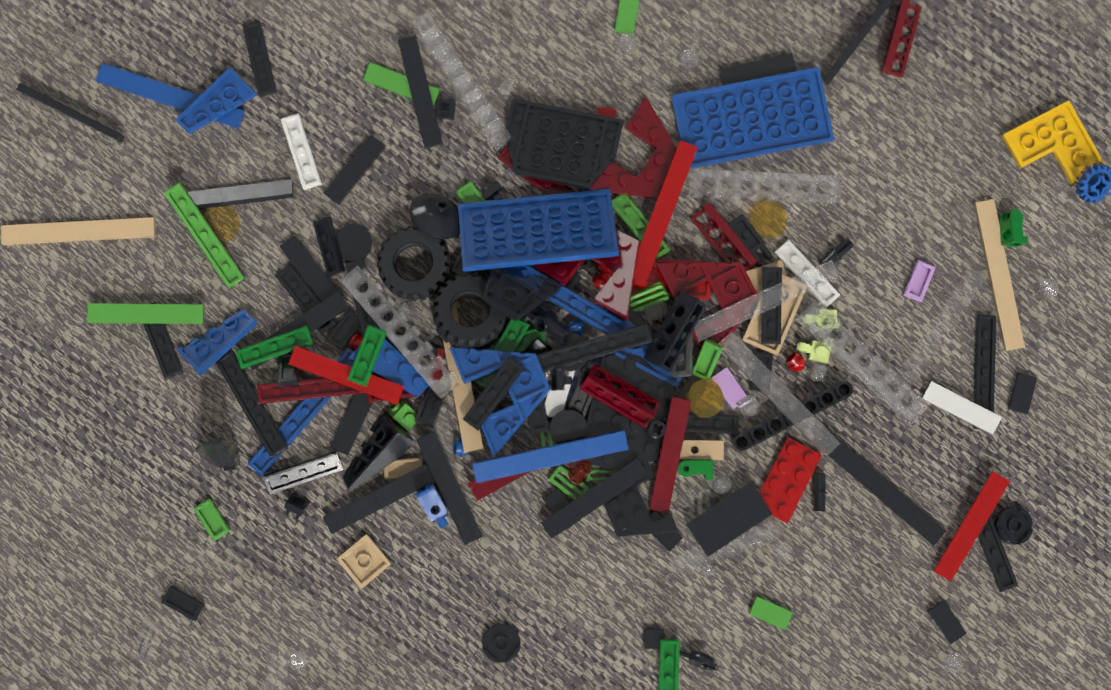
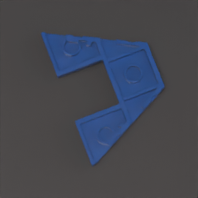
M450 347L449 349L464 384L499 370L508 357H511L525 368L509 390L514 405L491 414L482 426L492 455L495 456L551 391L538 357L533 353Z

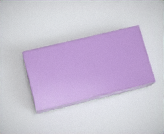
M917 260L903 295L921 303L936 267Z
M727 367L711 378L732 410L749 399Z

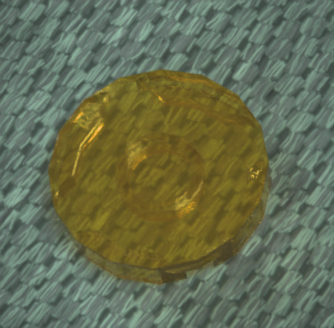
M764 201L753 208L749 223L761 238L773 239L784 232L788 217L785 209L780 204L774 201Z
M213 207L205 212V219L222 243L232 240L238 234L240 219L231 207Z
M701 379L692 383L686 393V399L692 400L690 411L700 418H709L716 415L724 403L721 388L709 379Z

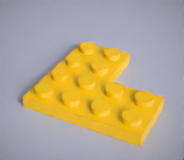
M1070 101L1001 136L1019 169L1053 152L1070 184L1079 181L1076 178L1082 176L1080 171H1086L1087 165L1092 167L1094 162L1097 164L1100 162L1104 163Z

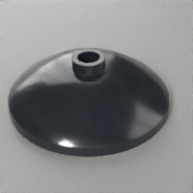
M423 194L417 196L411 202L409 207L410 219L423 233L438 239H450L460 234L458 206L452 200L438 194Z

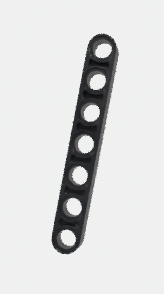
M848 381L836 383L737 434L732 439V447L736 451L747 450L852 395V384ZM840 385H844L847 388L846 395L840 394ZM823 394L829 395L830 402L828 404L822 401ZM807 402L813 405V411L811 413L805 410V404ZM790 411L795 412L797 416L794 422L788 419ZM772 420H777L779 422L780 426L778 430H773L771 428L770 424ZM756 428L760 429L763 433L761 439H757L753 435ZM739 437L744 438L746 441V445L743 448L738 447L736 444V440Z

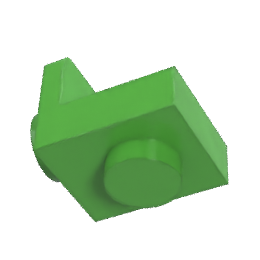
M402 399L399 400L398 405L391 404L388 413L409 431L416 424L415 418L417 413Z

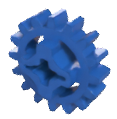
M1094 162L1092 167L1086 166V171H1080L1082 176L1076 178L1079 180V183L1075 184V187L1078 188L1075 191L1076 194L1079 195L1080 199L1089 204L1092 202L1097 204L1099 199L1104 201L1105 195L1110 196L1109 190L1111 189V167L1102 162L1099 164Z

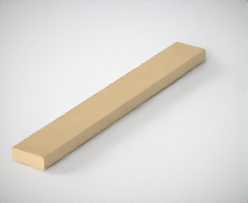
M991 199L975 202L974 207L1004 351L1025 348L1004 246H1001L1000 225L995 201Z
M154 217L1 225L2 245L156 237Z
M455 302L452 306L451 313L453 319L457 323H459L458 312ZM443 340L464 453L482 450L484 448L480 430L477 431L463 420V417L475 403L471 382L463 383L449 349L452 347V343H446Z

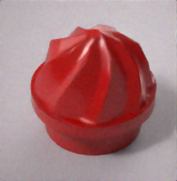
M797 352L792 353L785 361L788 369L796 372L803 370L806 364L803 355Z

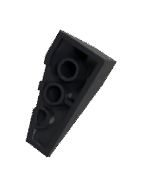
M386 411L373 424L370 429L373 434L368 443L363 441L361 455L352 460L343 476L347 488L351 491L400 458L414 443L410 433Z
M220 439L202 442L195 448L198 454L217 468H224V471L236 470L235 466L241 465L237 442Z

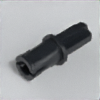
M848 238L845 239L835 249H830L831 252L818 263L827 271L838 260H842L841 257L853 247V243Z
M825 473L814 474V492H812L814 493L813 511H826L825 501L828 492H826Z

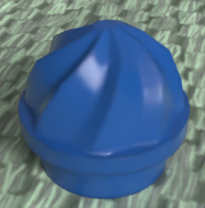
M572 320L566 326L572 333L580 336L585 333V327L580 320Z
M462 438L454 440V455L463 457L470 453H464Z

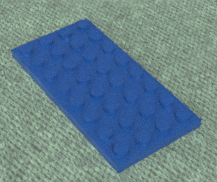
M819 67L671 95L679 139L698 147L690 169L834 141Z
M610 189L458 204L463 272L619 256Z

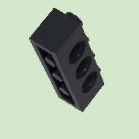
M680 291L643 358L652 365L670 373L707 305L700 299Z

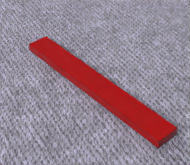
M681 140L641 241L639 253L637 254L638 260L635 267L634 284L645 288L698 148Z

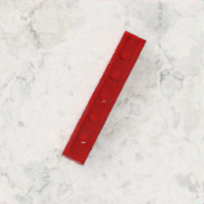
M295 346L288 363L294 367L398 405L404 390V386L372 374L367 386L350 381L348 377L352 367Z
M993 471L991 472L933 570L935 573L952 581L1010 483L1009 480Z

